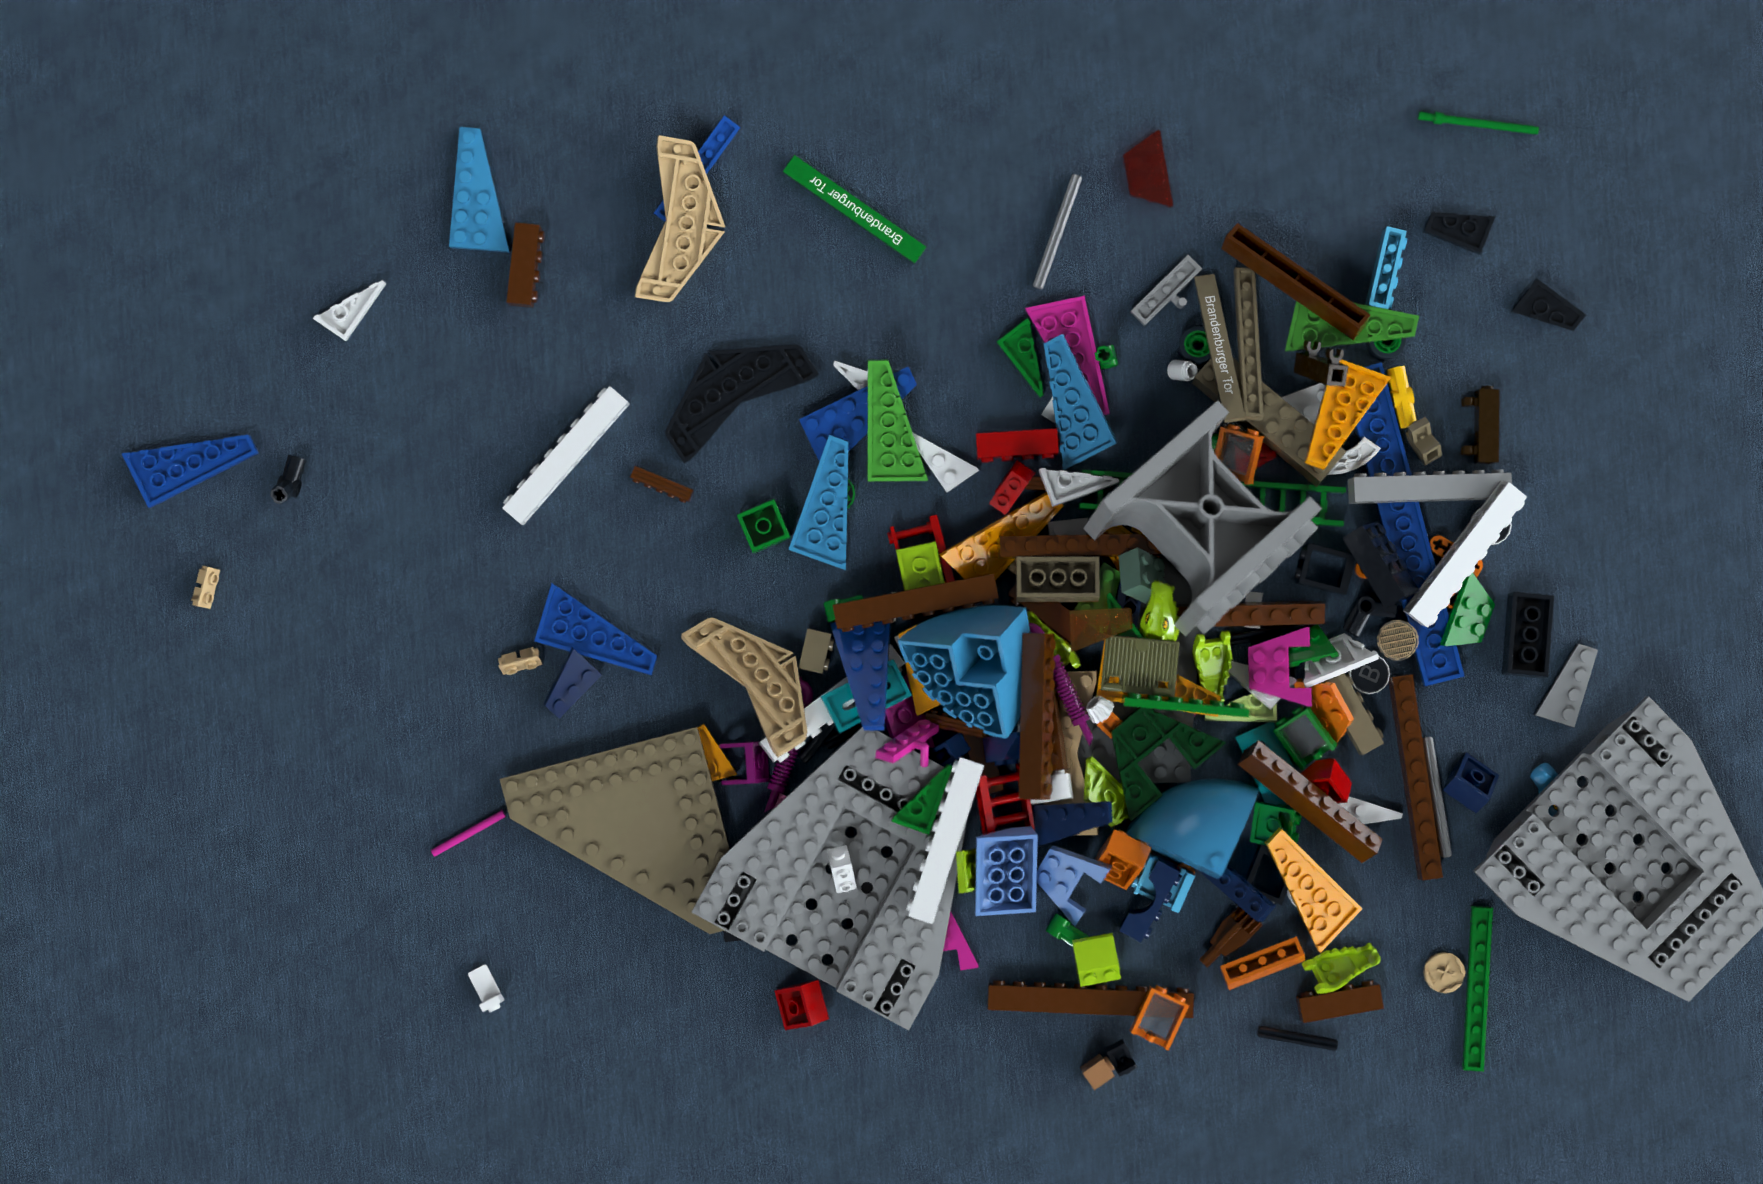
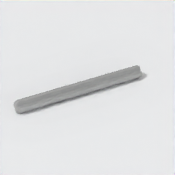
M1073 174L1071 176L1033 283L1035 288L1043 289L1082 180V177Z
M1424 737L1422 740L1439 852L1441 857L1446 858L1452 856L1434 742L1432 737Z

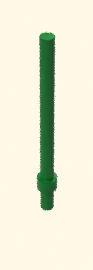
M1418 112L1417 116L1418 120L1432 121L1433 124L1440 125L1448 123L1535 135L1539 132V127L1450 116L1444 115L1443 112Z

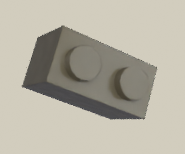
M807 629L799 669L823 674L824 670L828 671L830 659L827 658L828 650L832 651L835 640L831 638L832 634Z

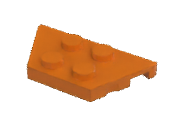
M1296 679L1295 688H1305L1302 679ZM1321 682L1309 687L1312 694V707L1310 708L1333 740L1338 743L1340 738L1346 733L1347 727L1353 722L1354 717L1335 683Z

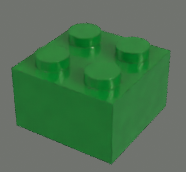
M774 499L737 515L753 554L791 538Z

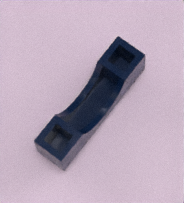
M1158 857L1149 873V879L1156 891L1154 900L1143 909H1129L1120 926V932L1140 943L1143 938L1148 939L1153 929L1150 927L1153 920L1158 921L1162 910H1160L1162 904H1167L1172 895L1169 891L1173 885H1178L1182 877L1179 874L1181 868Z

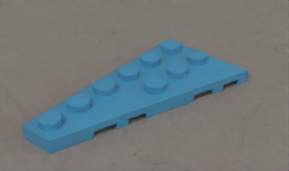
M829 435L788 550L846 570L849 441Z

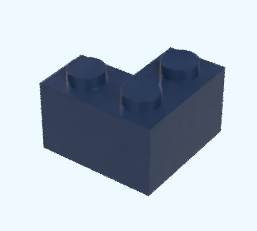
M958 733L929 751V759L943 767L947 764L953 766L955 760L959 761V758L971 749L962 734Z

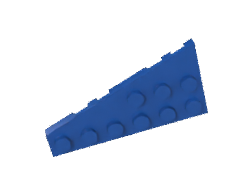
M909 366L893 373L901 400L917 385ZM867 387L799 419L819 462L829 435L849 441V452L867 434Z
M242 435L121 454L148 508H152L259 454L251 436Z
M551 583L535 642L569 652L573 647L580 655L645 674H653L658 657L656 654Z
M882 621L874 622L872 627L862 628V625L854 626L852 631L842 632V629H837L836 622H832L830 626L863 730H884L891 624H882Z

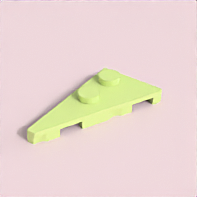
M1249 694L1232 701L1245 704V707L1250 709L1249 718L1205 715V721L1276 722L1277 703L1270 710L1255 696Z

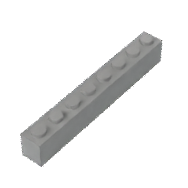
M1503 469L1492 470V473H1485L1484 470H1474L1472 474H1465V471H1453V474L1445 475V471L1433 472V475H1426V472H1414L1413 476H1406V472L1394 473V476H1386V473H1375L1374 477H1367L1366 473L1354 474L1353 478L1348 479L1349 504L1487 500L1501 481L1512 484L1511 473H1504Z

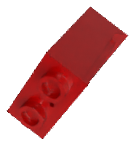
M1017 460L996 489V494L989 504L1006 515L1033 478L1035 472Z

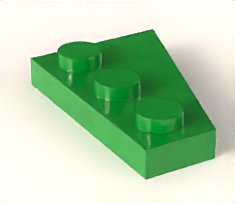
M1318 624L1310 628V647L1288 648L1289 668L1299 666L1300 663L1312 660L1317 662L1320 661V658L1331 656V658L1338 657V652Z

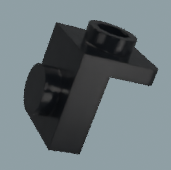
M1123 1039L1104 1048L1119 1076L1128 1074L1137 1068Z

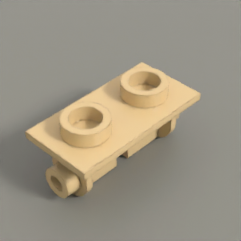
M202 565L196 583L202 585L201 588L195 587L191 599L193 601L192 605L211 609L216 585L219 580V569Z
M534 647L520 650V658H517L516 652L504 654L498 658V666L503 675H512L524 669H534L543 664L539 658L538 648Z

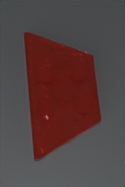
M1157 130L1123 155L1130 196L1142 198L1152 203L1156 202L1171 208L1173 207L1162 138L1160 130Z

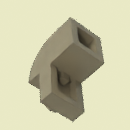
M1426 417L1414 421L1408 426V432H1406L1408 442L1424 465L1442 456L1441 445L1432 435L1430 422Z

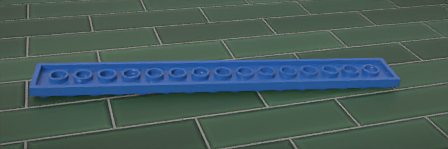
M1382 362L1365 366L1367 369L1385 375ZM1386 384L1356 425L1359 442L1363 437H1366L1381 448L1365 464L1368 477H1374L1375 473H1386V476H1394V473L1406 472V476H1412L1388 384ZM1419 502L1376 503L1381 525L1386 530V536L1395 545L1396 553L1406 563L1407 571L1419 589L1436 567ZM1414 595L1402 601L1403 609L1406 607V605L1409 603V601L1413 598ZM1447 607L1439 612L1436 622L1431 626L1429 625L1428 628L1420 625L1404 612L1406 621L1416 629L1419 636V644L1415 655L1423 686L1464 677L1457 645H1440L1449 620Z

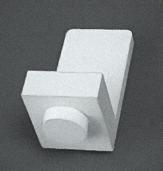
M847 845L828 849L827 854L836 892H848L856 889Z
M484 964L469 972L468 976L482 1001L479 1004L482 1012L489 1010L491 1013L500 1008L499 1003L503 1002L504 998L488 966Z

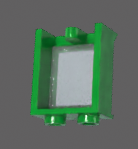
M1301 705L1292 711L1293 715L1286 718L1284 716L1276 721L1273 732L1302 771L1309 762L1314 759H1320L1326 751L1330 749L1331 751L1335 750L1337 742L1333 740L1312 709Z

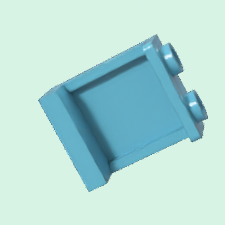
M1149 853L1144 868L1131 884L1134 894H1140L1154 900L1156 891L1149 879V873L1158 859L1157 856ZM1174 864L1181 868L1179 874L1182 877L1177 886H1172L1169 891L1172 895L1168 903H1163V905L1179 913L1195 878V874Z

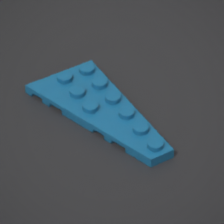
M460 127L449 247L510 253L480 128Z
M1061 334L1044 343L1047 368L1049 369L1050 388L1052 389L1053 408L1064 471L1118 442L1064 335Z

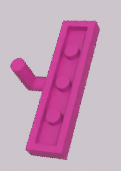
M921 719L877 749L876 758L895 763L916 748L921 750L920 766L928 767L929 745L925 741L938 733L939 725L931 723L929 720Z

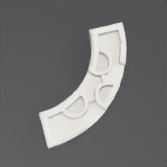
M1363 437L1357 445L1346 451L1343 458L1328 475L1350 472L1363 466L1381 448L1366 437Z

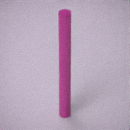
M501 810L431 849L433 856L441 854L505 818L504 811Z

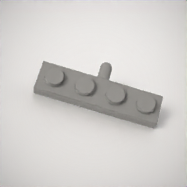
M1187 255L1130 313L1145 326L1170 301L1179 309H1182L1186 305L1187 300L1179 298L1177 294L1202 268Z

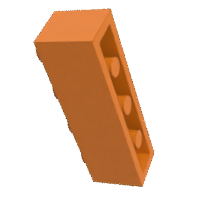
M1296 936L1221 965L1220 968L1228 990L1304 962L1305 954Z

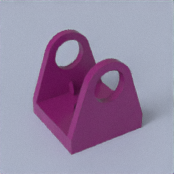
M760 741L719 744V748L745 747L747 779L721 781L722 785L770 782L768 755L760 746Z

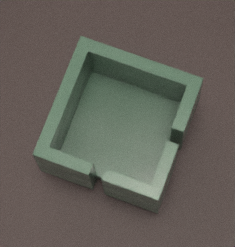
M1137 547L1118 556L1121 592L1147 604L1151 594L1152 583L1155 580L1160 583H1166L1164 578H1162L1165 576V565L1162 559L1152 554L1150 555L1148 552Z

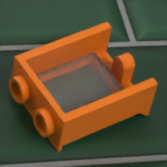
M1228 424V426L1220 428L1214 454L1239 481H1243L1246 485L1254 484V475L1265 436L1259 435L1257 430L1247 429L1246 432L1239 430L1240 426Z
M1156 985L1153 988L1149 986V990L1129 1031L1169 1051L1189 1005L1185 1003L1186 999L1182 996L1175 994L1172 997L1166 994L1167 989Z

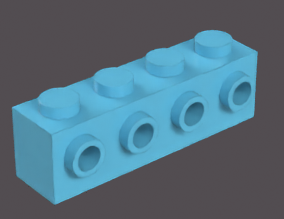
M1388 226L1382 230L1365 305L1391 309L1394 300L1392 292L1393 289H1396L1398 283L1396 275L1403 261L1401 253L1402 250H1405L1407 238H1405L1407 231Z

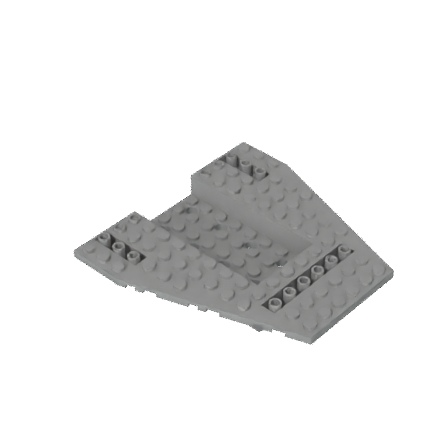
M1646 696L1633 710L1610 722L1494 839L1486 855L1487 857L1473 870L1519 917L1688 1002L1763 927V888L1692 740L1649 696ZM1580 776L1586 778V784L1583 787L1577 785V779ZM1551 805H1556L1558 809L1554 816H1550L1548 813ZM1608 805L1614 807V813L1610 816H1607L1605 813V808ZM1640 833L1642 841L1636 845L1633 842V837ZM1579 834H1584L1586 840L1583 844L1579 845L1576 838ZM1611 862L1614 866L1613 871L1606 873L1605 865ZM1665 862L1670 864V870L1667 873L1661 871V866ZM1636 891H1640L1642 895L1638 902L1633 900V894Z
M861 727L846 743L836 750L792 793L721 857L696 902L692 913L763 952L766 949L832 985L842 995L909 1030L939 976L957 878V860L955 855L934 922L930 924L908 916L910 911L906 909L910 898L914 899L916 894L913 887L916 879L921 878L922 871H919L922 860H927L929 854L926 851L929 839L933 840L935 832L932 829L935 820H940L942 812H939L938 808L929 835L893 823L891 819L944 767L930 759L928 767H921L920 754L914 750L895 763L876 758V750L891 741L892 738L878 730L864 731L863 727ZM951 772L948 780L952 781L955 773ZM945 790L942 796L943 800H946L948 792H945ZM966 824L957 851H962ZM849 826L855 827L857 830L853 838L845 835V830ZM847 845L857 888L848 892L837 893L833 875L825 870L826 865L829 863L827 850ZM884 846L891 847V856L883 857L881 849ZM864 882H870L873 885L871 892H862L861 886ZM810 898L817 901L816 908L812 910L808 909L805 905L806 901ZM845 918H850L853 921V925L849 929L841 926V922ZM793 934L797 936L798 941L795 945H788L786 943L788 935ZM825 954L833 956V962L829 965L822 963L821 959Z

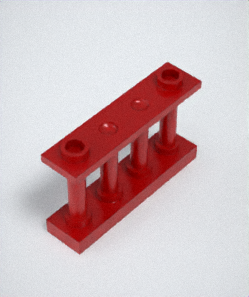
M937 515L929 516L930 521L926 522L925 525L895 532L894 526L890 527L891 532H887L889 543H894L896 550L900 549L898 540L927 532L929 534L933 533L938 554L946 550ZM939 555L941 569L945 576L944 583L955 581L951 566Z
M1020 763L1015 764V773L992 778L986 777L982 773L976 790V797L983 835L995 832V828L998 825L1024 820L1025 827L1032 826L1035 830L1030 799H1019V792L995 798L989 795L991 786L1017 780L1019 785ZM1021 800L1023 812L996 818L993 816L992 809L994 806Z

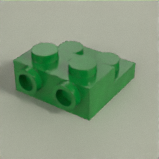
M1255 802L1250 842L1266 845L1265 842L1280 827L1297 844L1299 833H1295L1296 825H1300L1302 815L1289 805Z

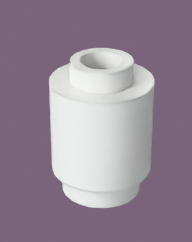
M1172 360L1167 368L1168 376L1172 380L1190 381L1194 379L1198 372L1197 366L1193 362L1185 360Z

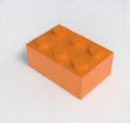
M1114 829L1098 851L1095 860L1112 865L1104 880L1127 890L1144 868L1152 847L1141 840L1129 837L1123 831Z

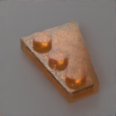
M1132 608L1070 611L1071 652L1133 629Z

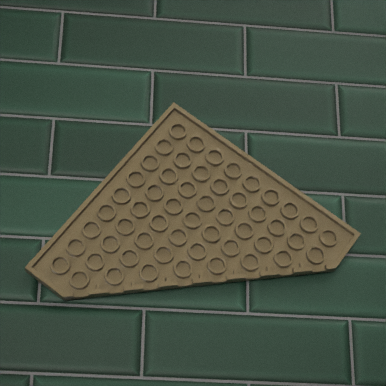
M698 726L500 778L510 819L708 934L725 931L692 913L696 902L721 857L730 850Z

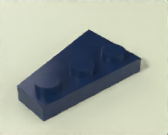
M573 647L569 652L570 655L566 663L561 668L557 681L554 682L544 702V705L559 719L602 675Z

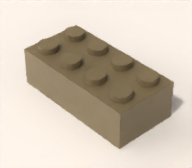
M1099 557L1016 558V602L1099 601Z

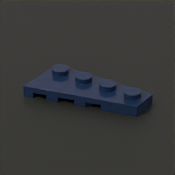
M1112 802L1034 806L1035 832L1038 835L1037 847L1112 823Z

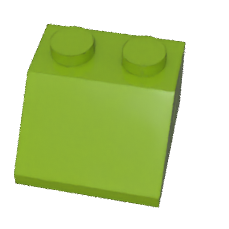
M1113 933L1072 940L1076 971L1081 987L1121 979Z

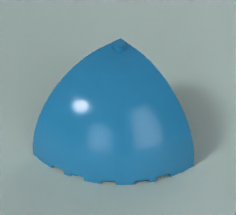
M978 606L956 610L917 625L898 640L905 663L909 662L914 671L912 676L924 686L923 691L933 701L936 699L944 706L943 710L955 719L959 717L970 728L975 726L984 730L985 734L1008 738L1021 715L1023 633H1031L1026 608Z
M1207 778L1179 784L1162 792L1163 796L1129 823L1125 833L1129 837L1145 842L1148 846L1152 847L1151 850L1176 862L1185 863L1218 879L1222 876L1244 829L1259 788L1247 783L1221 778Z

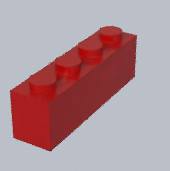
M1057 428L976 433L975 435L977 460L981 459L982 463L994 462L996 458H1002L1003 462L1014 461V457H1022V460H1033L1034 456H1042V459H1052L1054 455L1059 453Z

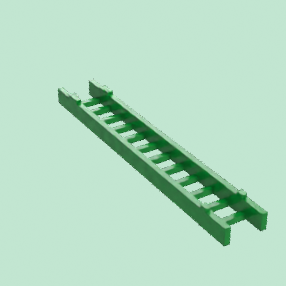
M1096 470L1081 471V473L1093 476L1118 478V487L1124 482V479H1128L1134 474ZM1240 481L1245 487L1260 488L1259 502L1264 507L1266 489H1280L1279 512H1285L1286 490L1300 491V505L1306 501V491L1321 492L1320 507L1322 509L1319 511V517L1312 519L1313 523L1320 526H1344V521L1325 520L1328 503L1326 493L1344 494L1346 493V487L1322 485L1316 487L1315 485L1259 481L1246 485L1243 481ZM1103 489L1097 493V504L1080 503L1079 509L1096 510L1102 502Z

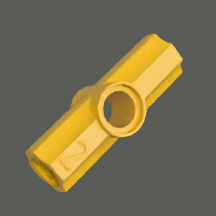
M1399 366L1387 369L1386 372L1387 376L1392 377L1389 380L1390 395L1396 411L1399 429L1408 428L1417 419L1413 406L1415 402L1413 390L1408 384L1405 367Z

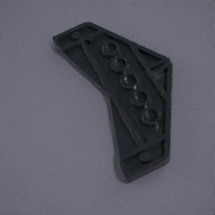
M794 344L709 351L719 365L718 369L715 368L707 354H705L665 432L667 439L685 464L695 457L740 403L811 381L819 376V373L799 345Z

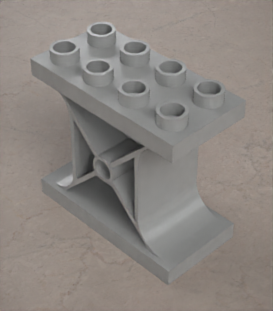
M1219 401L1214 403L1100 503L1083 528L1095 541L1111 527L1118 525L1132 526L1140 530L1186 578L1192 590V601L1190 607L1174 624L1184 636H1187L1195 627L1203 634L1208 632L1230 608L1233 609L1258 583H1262L1273 573L1281 562L1293 555L1318 529L1312 519L1322 509L1309 497L1298 508L1289 512L1269 510L1216 457L1211 445L1212 435L1229 414Z

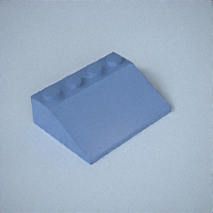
M1032 826L1012 827L976 837L975 916L1036 912L1038 835Z

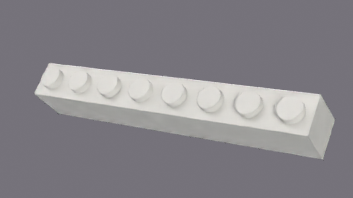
M612 387L603 388L597 395L599 399L594 404L590 403L585 408V415L581 419L577 418L570 427L572 429L568 434L564 433L558 439V445L555 449L551 448L544 455L545 460L541 465L536 464L530 471L532 475L527 480L523 479L518 484L517 489L519 490L514 495L510 494L503 502L505 504L503 509L521 525H524L630 405Z
M1501 481L1419 588L1420 591L1413 596L1403 611L1422 626L1428 628L1429 625H1433L1438 618L1439 612L1450 603L1451 596L1461 589L1464 579L1474 572V566L1477 562L1486 556L1490 545L1499 539V533L1502 529L1511 523L1515 512L1524 506V500L1527 496L1511 483Z
M890 644L889 661L894 659L901 672L903 671L901 666L905 663ZM847 677L840 681L838 684H836L834 687H832L830 690H828L826 693L848 683ZM821 696L804 708L807 737L811 735L814 738L822 732L820 727L826 723L828 726L834 723ZM854 698L843 704L844 710L847 711L855 707L853 705L855 702ZM767 738L759 742L773 763L777 760L781 763L790 756L786 752L777 757L771 750ZM804 741L801 744L794 747L796 751L803 745H805L806 742Z
M962 757L959 758V761H954L951 772L955 774L952 781L948 780L945 789L948 795L946 800L942 799L939 807V812H942L940 820H935L932 829L935 835L933 840L929 839L926 851L929 854L927 860H922L919 871H922L920 879H916L913 887L916 894L914 899L910 898L906 909L910 911L908 915L910 917L930 924L934 922L983 772V764Z

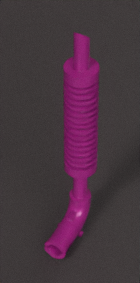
M1029 623L1031 633H1045L1040 626L1035 623ZM1057 654L1054 656L1055 669L1053 670L1055 689H1058L1057 693H1060L1058 696L1062 697L1060 700H1063L1062 704H1065L1066 712L1069 711L1068 715H1071L1069 718L1073 719L1071 721L1073 726H1080L1090 746L1093 734L1086 722L1090 717L1088 713H1085V706H1082L1081 698L1078 699L1079 694L1076 695L1078 692L1074 691L1076 688L1072 687L1074 684H1071L1070 676L1067 677L1068 672L1065 673L1067 670L1063 669L1065 666L1061 665L1063 662H1060L1061 658Z
M800 676L803 706L806 708L813 701V691L808 682L804 681ZM795 748L788 752L789 757L781 763L779 761L775 763L777 766L774 767V775H771L773 778H770L771 782H769L767 787L772 791L764 812L775 807L779 792L785 793L786 782L789 781L787 778H790V770L793 769L791 766H794L792 763H795L794 758H797L795 754L798 755Z

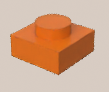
M1112 712L1106 720L1095 725L1109 738H1112L1110 731L1119 725L1122 720Z

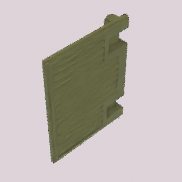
M1106 635L1101 690L1175 697L1180 642ZM1109 677H1119V683H1109ZM1158 682H1168V688H1158Z

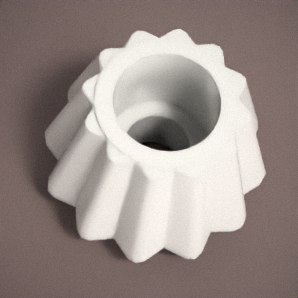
M1098 695L1093 697L1086 706L1092 722L1098 724L1106 720L1112 713L1114 703Z

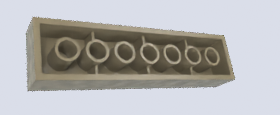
M1233 358L1240 390L1239 362ZM1210 359L1194 377L1192 384L1216 403L1217 401L1220 402ZM1262 382L1264 418L1262 420H1242L1240 422L1249 429L1259 431V435L1265 436L1263 438L1265 445L1317 487L1343 458L1346 451L1340 447L1324 470L1306 464L1305 459L1315 425Z

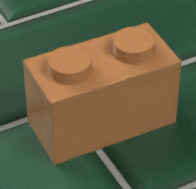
M1100 1054L1080 1067L1094 1090L1115 1076L1112 1072L1115 1069L1107 1056L1102 1058Z

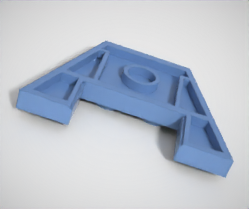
M1053 845L1037 870V883L1070 922L1076 926L1086 911L1085 908L1070 899L1084 873L1101 884L1112 865Z

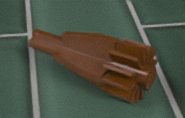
M1238 906L1221 923L1210 941L1213 946L1199 960L1208 968L1221 954L1227 956L1243 946L1263 924L1255 921Z

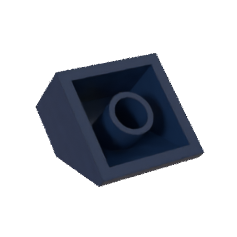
M1020 732L1011 733L1007 739L995 736L983 738L986 763L994 762L995 766L1018 763L1020 759Z
M1466 752L1447 778L1443 791L1462 803L1466 808L1477 813L1490 800L1500 775Z

